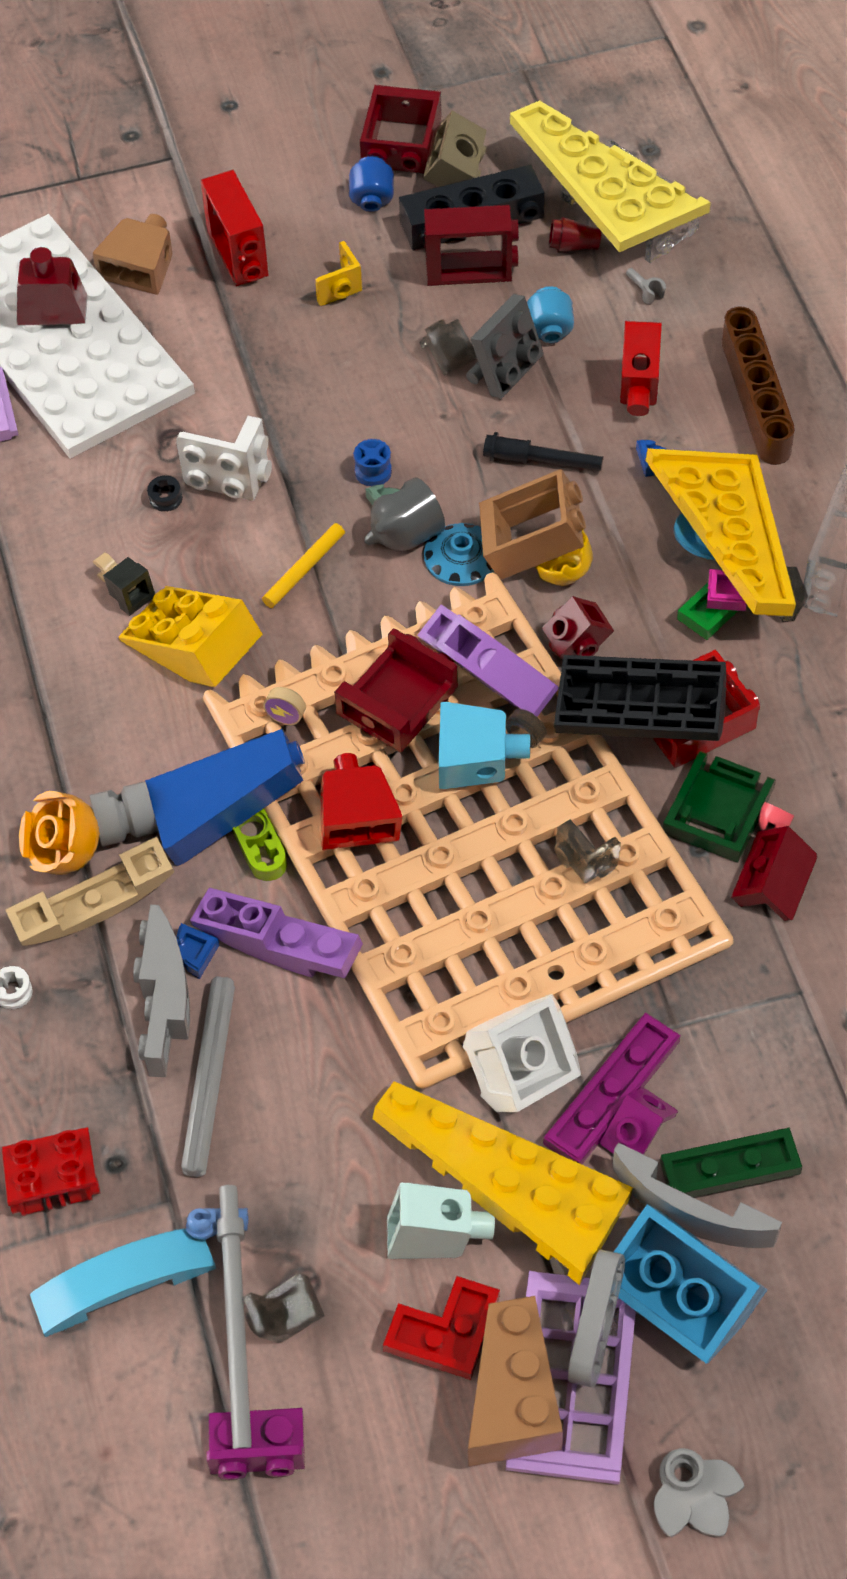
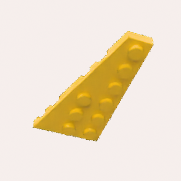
M648 448L645 461L752 613L767 616H793L796 603L758 455Z
M393 1081L374 1109L373 1120L410 1150L419 1149L433 1160L432 1167L441 1175L445 1176L449 1173L463 1184L462 1190L470 1192L471 1199L512 1232H523L537 1243L536 1251L548 1261L554 1257L569 1269L567 1276L579 1286L593 1264L598 1251L604 1245L630 1200L633 1187Z

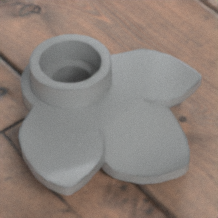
M681 1448L669 1452L663 1458L660 1465L659 1476L662 1487L654 1499V1512L662 1531L667 1536L674 1537L689 1523L693 1529L704 1535L723 1537L726 1535L729 1524V1511L725 1498L739 1493L745 1486L739 1473L733 1466L723 1460H703L698 1453L690 1449ZM681 1467L686 1468L691 1472L692 1478L688 1481H680L675 1477L674 1471Z

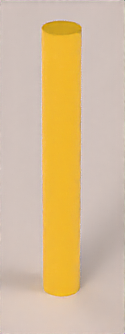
M334 523L262 597L264 604L269 608H274L345 534L343 527Z

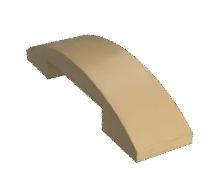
M155 837L119 854L122 860L121 864L48 899L44 892H41L5 909L22 946L58 939L102 922L135 904L159 887L174 873V870L158 838Z

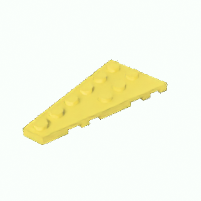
M541 101L510 113V124L619 252L710 212V201L701 196L695 199L685 193L683 185L676 181L670 184L658 177L656 169L615 145L611 148L599 141V135L590 130L586 133L571 125L572 119Z

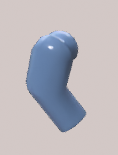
M197 1208L192 1210L188 1214L186 1230L190 1236L198 1240H205L217 1235L216 1222L221 1218L220 1208ZM238 1208L239 1217L244 1220V1231H247L248 1208Z

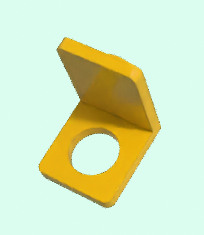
M345 241L339 242L340 265L342 269L320 276L315 280L317 302L320 306L362 291L361 265Z

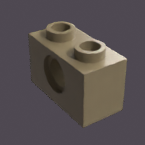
M451 111L434 132L423 179L437 187L480 177L481 170L478 169V166L486 152V146L483 144L487 130Z

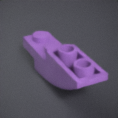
M442 604L417 635L429 646L449 656L455 664L534 720L559 689L555 683L504 645Z
M208 888L190 920L194 927L218 938L219 941L243 953L312 978L315 972L319 971L345 979L363 945L358 934L285 916L281 906L213 888Z

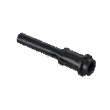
M494 432V435H486L483 456L490 457L492 462L495 461V458L522 462L523 464L533 460L596 471L602 470L604 459L603 456L531 445V440L501 437L499 432Z

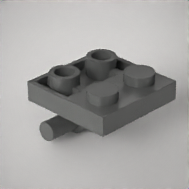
M513 294L470 338L478 362L469 370L466 377L472 384H477L484 377L490 395L502 399L544 355L525 296Z

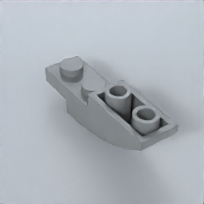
M150 905L148 920H142L140 924L139 942L140 945L144 946L142 957L135 958L133 971L134 982L140 983L143 998L146 999L144 1016L145 1021H149L148 1034H141L138 1054L139 1060H145L150 1077H166L171 1040H189L190 997L184 964L176 936L160 906Z

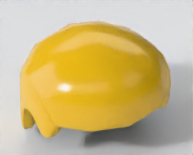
M582 530L584 547L535 566L541 579L551 584L565 586L578 581L587 573L593 561V553L584 530Z

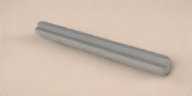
M214 977L210 986L181 1165L183 1174L190 1177H202L206 1174L235 990L234 981L228 977Z

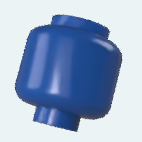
M373 156L364 157L351 167L349 174V197L353 203L365 211L374 212L392 201L394 194V172L383 159Z

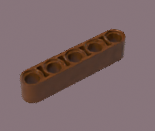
M746 307L731 308L724 317L722 347L757 453L765 463L779 465L785 463L791 456L795 432L794 423L755 312Z

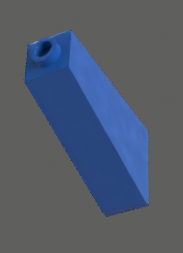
M283 729L145 780L163 849L176 866L184 864L232 831L233 827L236 828L304 781L299 765L305 764V760L298 742H290Z

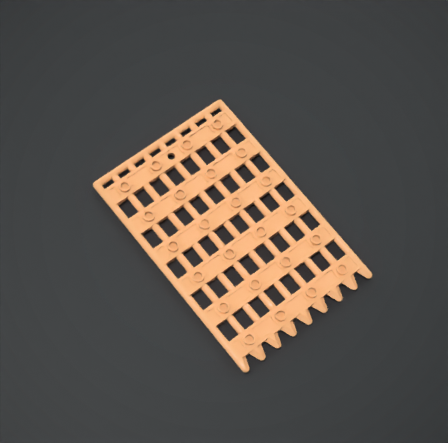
M489 573L484 579L486 596L479 599H474L462 589L453 587L450 592L452 607L450 611L456 615H461L492 638L514 628L527 650L516 655L559 687L561 677L559 668L497 574ZM419 601L415 607L417 625L405 628L392 617L384 616L380 622L381 640L371 643L359 633L349 630L345 637L347 654L336 658L323 647L314 645L310 651L312 668L301 673L288 662L279 659L274 666L275 684L265 688L251 676L243 674L239 680V699L229 703L215 691L207 690L203 694V700L229 748H232L262 734H269L282 729L281 726L285 725L273 720L264 710L263 704L271 689L276 687L289 688L303 698L306 710L301 718H303L315 739L300 746L305 760V764L299 765L304 781L264 809L328 927L350 932L349 927L369 918L374 923L385 944L363 954L359 951L351 969L415 1085L418 1088L425 1089L472 1067L468 1054L461 1045L464 1043L466 1032L496 1016L553 994L556 1000L561 999L564 1004L560 1008L565 1022L568 1023L732 946L734 939L603 736L556 733L554 728L556 711L545 716L541 712L535 720L525 714L529 723L511 731H508L506 727V734H530V759L505 758L504 780L518 775L531 796V799L513 807L509 806L496 785L499 782L439 789V762L434 758L424 739L440 733V709L408 744L422 769L402 778L388 757L389 754L397 750L352 723L329 733L317 711L335 704L334 691L343 681L353 686L388 647V633L393 628L404 634L415 636L424 646L439 653L417 636L436 611L427 603ZM457 665L458 688L446 702L496 709L509 703ZM589 744L603 767L582 776L568 752ZM353 753L357 756L359 767L373 761L376 766L382 769L403 817L402 825L409 822L422 847L400 856L393 842L375 844L386 863L365 872L362 871L350 847L322 850L320 795L315 786L322 783V774L324 772L335 770L333 761L338 755ZM553 759L567 783L546 791L532 768ZM482 791L495 815L474 823L460 799ZM300 793L313 816L290 825L278 802ZM628 804L642 829L621 837L607 813ZM445 806L459 830L437 840L423 815ZM592 820L607 845L586 854L570 829ZM556 836L570 861L549 870L534 845ZM519 852L534 877L512 887L497 861ZM335 854L348 879L325 888L313 863ZM668 866L684 892L662 901L646 875ZM483 869L497 894L475 903L461 877ZM632 883L647 909L626 918L610 892ZM446 885L460 910L438 920L423 894ZM595 899L610 926L589 935L573 908ZM408 901L422 927L400 937L386 911ZM558 916L572 938L573 943L551 952L536 925ZM708 930L713 936L693 946L688 942L689 939ZM521 933L536 959L514 969L498 942ZM671 947L674 949L676 954L657 963H654L651 959L652 956ZM484 950L498 977L476 986L461 959ZM632 965H636L639 971L618 981L613 975ZM446 967L461 994L438 1004L423 976ZM559 971L564 976L561 979L554 980L549 977V973ZM598 982L600 984V989L581 998L576 993V991ZM408 984L423 1011L399 1021L385 994ZM444 1052L449 1056V1059L427 1069L423 1064L424 1061Z

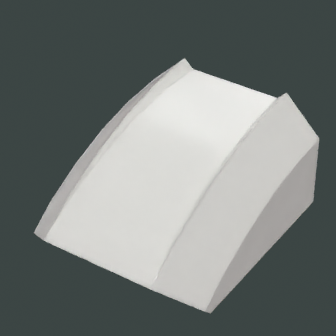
M553 994L514 1008L466 1032L463 1049L468 1054L481 1090L480 1096L496 1112H519L581 1076L575 1046L560 1005Z

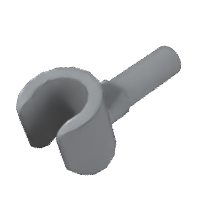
M629 268L626 271V275L643 290L642 300L644 303L652 304L654 302L655 294L653 292L657 293L660 298L664 297L666 284L662 279L656 277L649 278L648 280L644 279L633 268Z

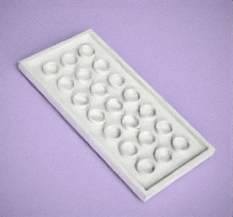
M49 214L0 237V367L3 368L7 381L70 459L195 394L192 381ZM38 247L48 248L52 253V257H68L72 259L88 297L85 324L17 325V283L20 260L30 258L32 250Z

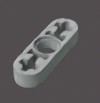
M600 1249L595 1257L569 1363L568 1380L570 1383L594 1388L598 1381L624 1275V1254Z

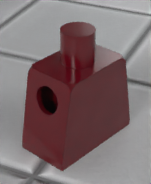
M38 247L32 250L30 258L21 259L17 283V325L85 324L88 297L72 259L68 257H52L51 251L45 247Z

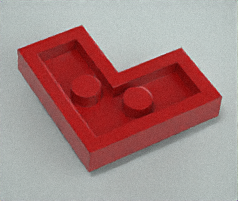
M456 1276L442 1317L398 1303L383 1343V1352L471 1380L483 1347L488 1306L490 1303L499 1301L500 1289Z

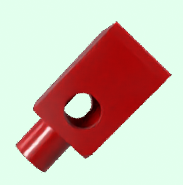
M625 321L620 403L627 404V412L633 416H644L649 413V406L657 404L662 323ZM637 355H645V356H647V357H635V356H637Z
M353 753L338 755L333 761L335 770L326 771L322 774L320 797L322 850L399 841L403 817L382 769L376 765L359 767L357 756Z

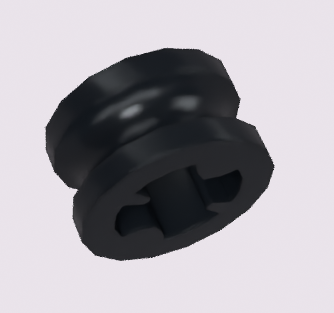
M162 475L154 478L148 484V497L154 509L163 512L172 511L182 503L183 496L180 484L176 478ZM169 490V496L164 498L160 497V495H162L161 491Z

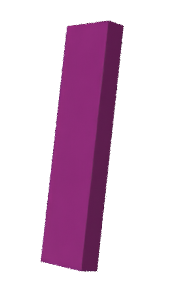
M645 1012L545 1135L543 1145L559 1155L583 1164L600 1143L601 1138L626 1095L645 1087L680 1043L681 1035Z

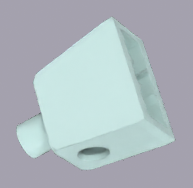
M400 1182L387 1216L388 1259L460 1257L470 1238L493 1239L495 1217L489 1212L471 1211V1194L467 1190Z

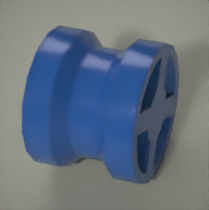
M368 439L360 442L355 447L353 454L356 479L366 486L386 483L392 473L389 446L378 439Z

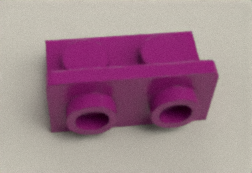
M303 1408L250 1411L252 1448L233 1449L231 1412L209 1413L207 1464L211 1474H218V1477L222 1479L235 1480L246 1477L247 1472L266 1471V1474L269 1476L284 1477L292 1475L296 1469H305Z

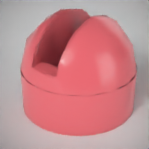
M764 802L758 816V826L761 831L766 829L768 823L775 825L774 828L790 826L794 815Z

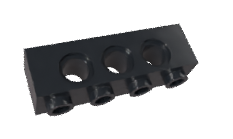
M530 164L400 196V223L413 251L425 248L424 209L510 205L511 220L518 219V224L544 218L545 192ZM466 237L440 238V241L445 243Z

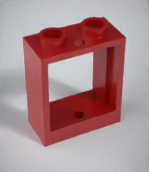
M234 169L201 179L207 231L235 286L268 277L264 226Z
M716 649L692 661L726 662L725 704L732 711V714L724 717L723 732L719 741L653 738L674 768L695 759L699 751L707 753L756 729L760 710L759 700L756 694L751 689H746L738 679V674L733 664L728 660L725 661Z

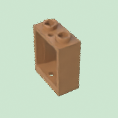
M559 469L479 503L483 557L501 580L584 547L582 530L586 529V523L579 508V503L583 502V496L576 481L570 482L563 470ZM560 508L561 521L511 541L510 527Z

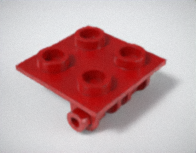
M88 1127L66 1130L59 1134L34 1140H22L2 1147L7 1203L11 1208L12 1214L21 1212L22 1216H26L30 1213L43 1211L44 1204L42 1198H45L48 1210H52L53 1202L51 1196L54 1195L59 1196L61 1207H65L66 1199L64 1193L68 1192L71 1204L93 1200L92 1195L100 1194Z

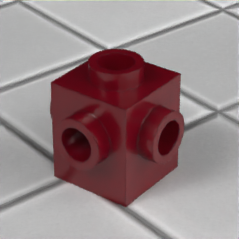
M574 596L563 606L556 609L552 618L542 627L550 640L549 647L562 659L564 655L594 656L599 650V646L614 632V629L596 602Z

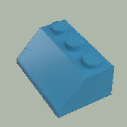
M648 1204L614 1251L625 1256L624 1275L618 1298L706 1364L742 1328L768 1290L664 1213Z

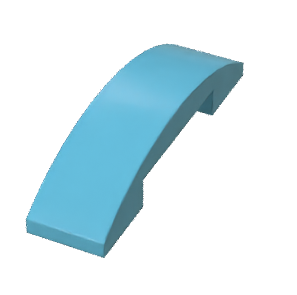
M184 1228L143 1238L93 1257L49 1280L30 1293V1297L44 1336L47 1337L87 1321L86 1313L171 1279L173 1284L177 1285L216 1269V1265L206 1240L193 1238Z

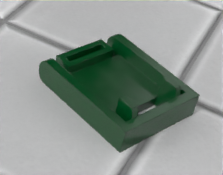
M699 751L663 822V830L670 837L738 863L758 823L760 810L764 802H768L773 792L776 779L767 777L759 792L756 788L760 780V772L715 756L709 772L704 771L708 754ZM690 822H692L705 828L711 829L713 831L723 834L724 838L708 833L696 827L690 826L689 824Z

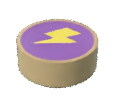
M285 687L271 689L263 704L264 710L269 717L285 725L297 724L306 710L303 698L297 692Z

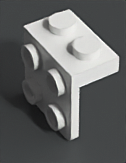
M247 416L235 443L187 432H180L176 439L183 481L197 490L206 489L226 494L232 498L254 501L262 482H267L270 477L272 462L267 457L268 436L264 435L261 418Z

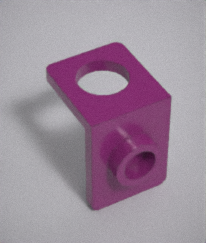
M645 1088L633 1091L626 1095L601 1138L600 1144L613 1154L615 1147L620 1143L644 1155L662 1123L674 1118L678 1110Z

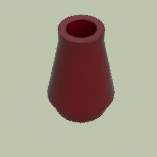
M561 217L560 220L553 219L549 232V248H557V252L586 249L599 250L602 231L599 228H593L565 217Z

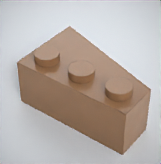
M535 1296L490 1303L488 1306L468 1443V1466L562 1450L563 1429Z

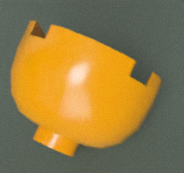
M46 791L37 795L33 801L38 803L34 806L32 812L25 811L21 819L19 846L22 856L30 859L33 865L29 866L30 868L44 873L63 875L83 868L92 859L97 849L100 835L98 822L93 810L81 798L71 794Z

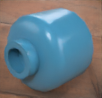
M551 286L540 288L529 298L527 304L540 340L546 343H556L573 330V303L568 294L557 287Z

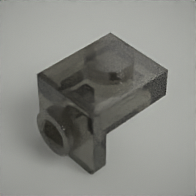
M442 319L425 329L427 335L419 342L422 349L429 346L444 376L477 359L475 350L458 319L448 324Z
M571 819L557 827L556 846L554 848L556 856L565 867L569 868L571 866L585 884L597 876L602 878L609 875L617 867L621 843L616 837L595 848Z
M301 1273L263 1296L251 1292L243 1297L248 1310L246 1321L252 1332L260 1338L280 1344L325 1316L309 1277Z

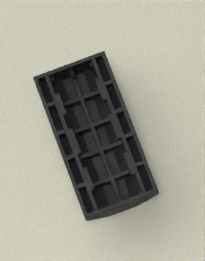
M564 655L554 720L555 732L719 741L723 732L726 702V662Z

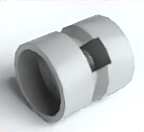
M145 781L124 786L121 794L118 795L112 790L89 795L94 816L98 822L102 847L125 841L128 833H131L136 838L158 833Z

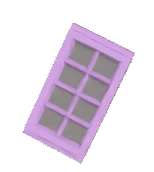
M529 1271L526 1297L535 1296L563 1429L562 1450L508 1459L506 1461L507 1471L618 1485L620 1483L636 1311L618 1298L600 1375L595 1387L590 1388L570 1383L568 1380L569 1363L590 1278L584 1277L579 1286L567 1275Z

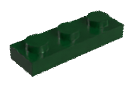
M790 1127L662 1154L660 1157V1165L666 1184L693 1198L801 1175L803 1168Z

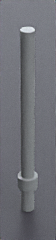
M224 1185L219 1188L221 1218L217 1220L216 1224L217 1240L222 1243L232 1444L233 1449L252 1448L240 1242L245 1238L244 1220L239 1217L237 1187L235 1185Z

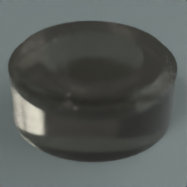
M515 709L506 720V731L508 734H530V748L537 747L547 734L542 721L527 710Z

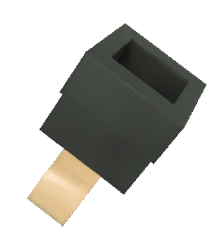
M105 552L93 561L101 569L97 576L106 583L109 595L118 601L120 609L129 616L153 599L155 591L149 572L141 564L136 563L129 557L117 564Z

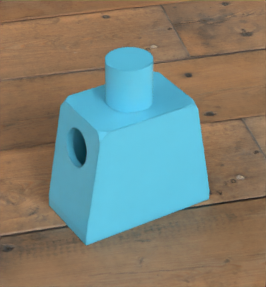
M441 702L439 789L501 782L505 779V758L530 759V734H506V713L502 710Z

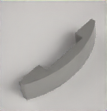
M618 1143L615 1147L612 1168L622 1183L633 1187L632 1194L644 1206L648 1204L658 1209L692 1235L712 1242L743 1248H770L775 1246L782 1225L781 1221L740 1202L732 1217L656 1180L659 1162L623 1144Z

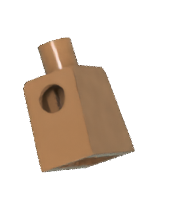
M150 214L145 222L130 218L122 219L94 250L95 269L108 282L158 295L172 258L170 233L166 229L167 223L165 219L158 214Z

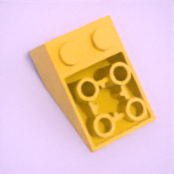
M165 586V588L159 590L154 595L153 600L140 614L131 619L129 626L118 638L121 642L187 681L216 687L263 634L241 599Z

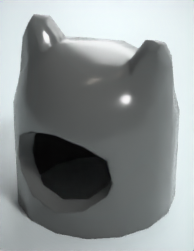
M414 477L406 481L400 491L377 498L371 509V530L367 533L364 540L367 545L380 543L395 551H405L443 532L445 529V518L440 504L428 485L423 480Z

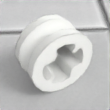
M17 966L2 968L0 970V1006L6 1009H17L26 1005L31 999L33 992L28 974ZM17 982L19 988L15 987L16 992L7 994L5 988H9L8 983Z

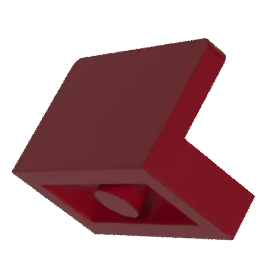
M789 826L758 831L731 898L740 907L766 903L784 921L793 920L817 860V853Z

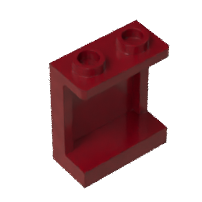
M393 628L388 633V647L353 686L343 681L334 691L336 714L402 753L440 709L441 702H446L458 688L457 665L446 654L436 653L424 646L415 636L404 634Z

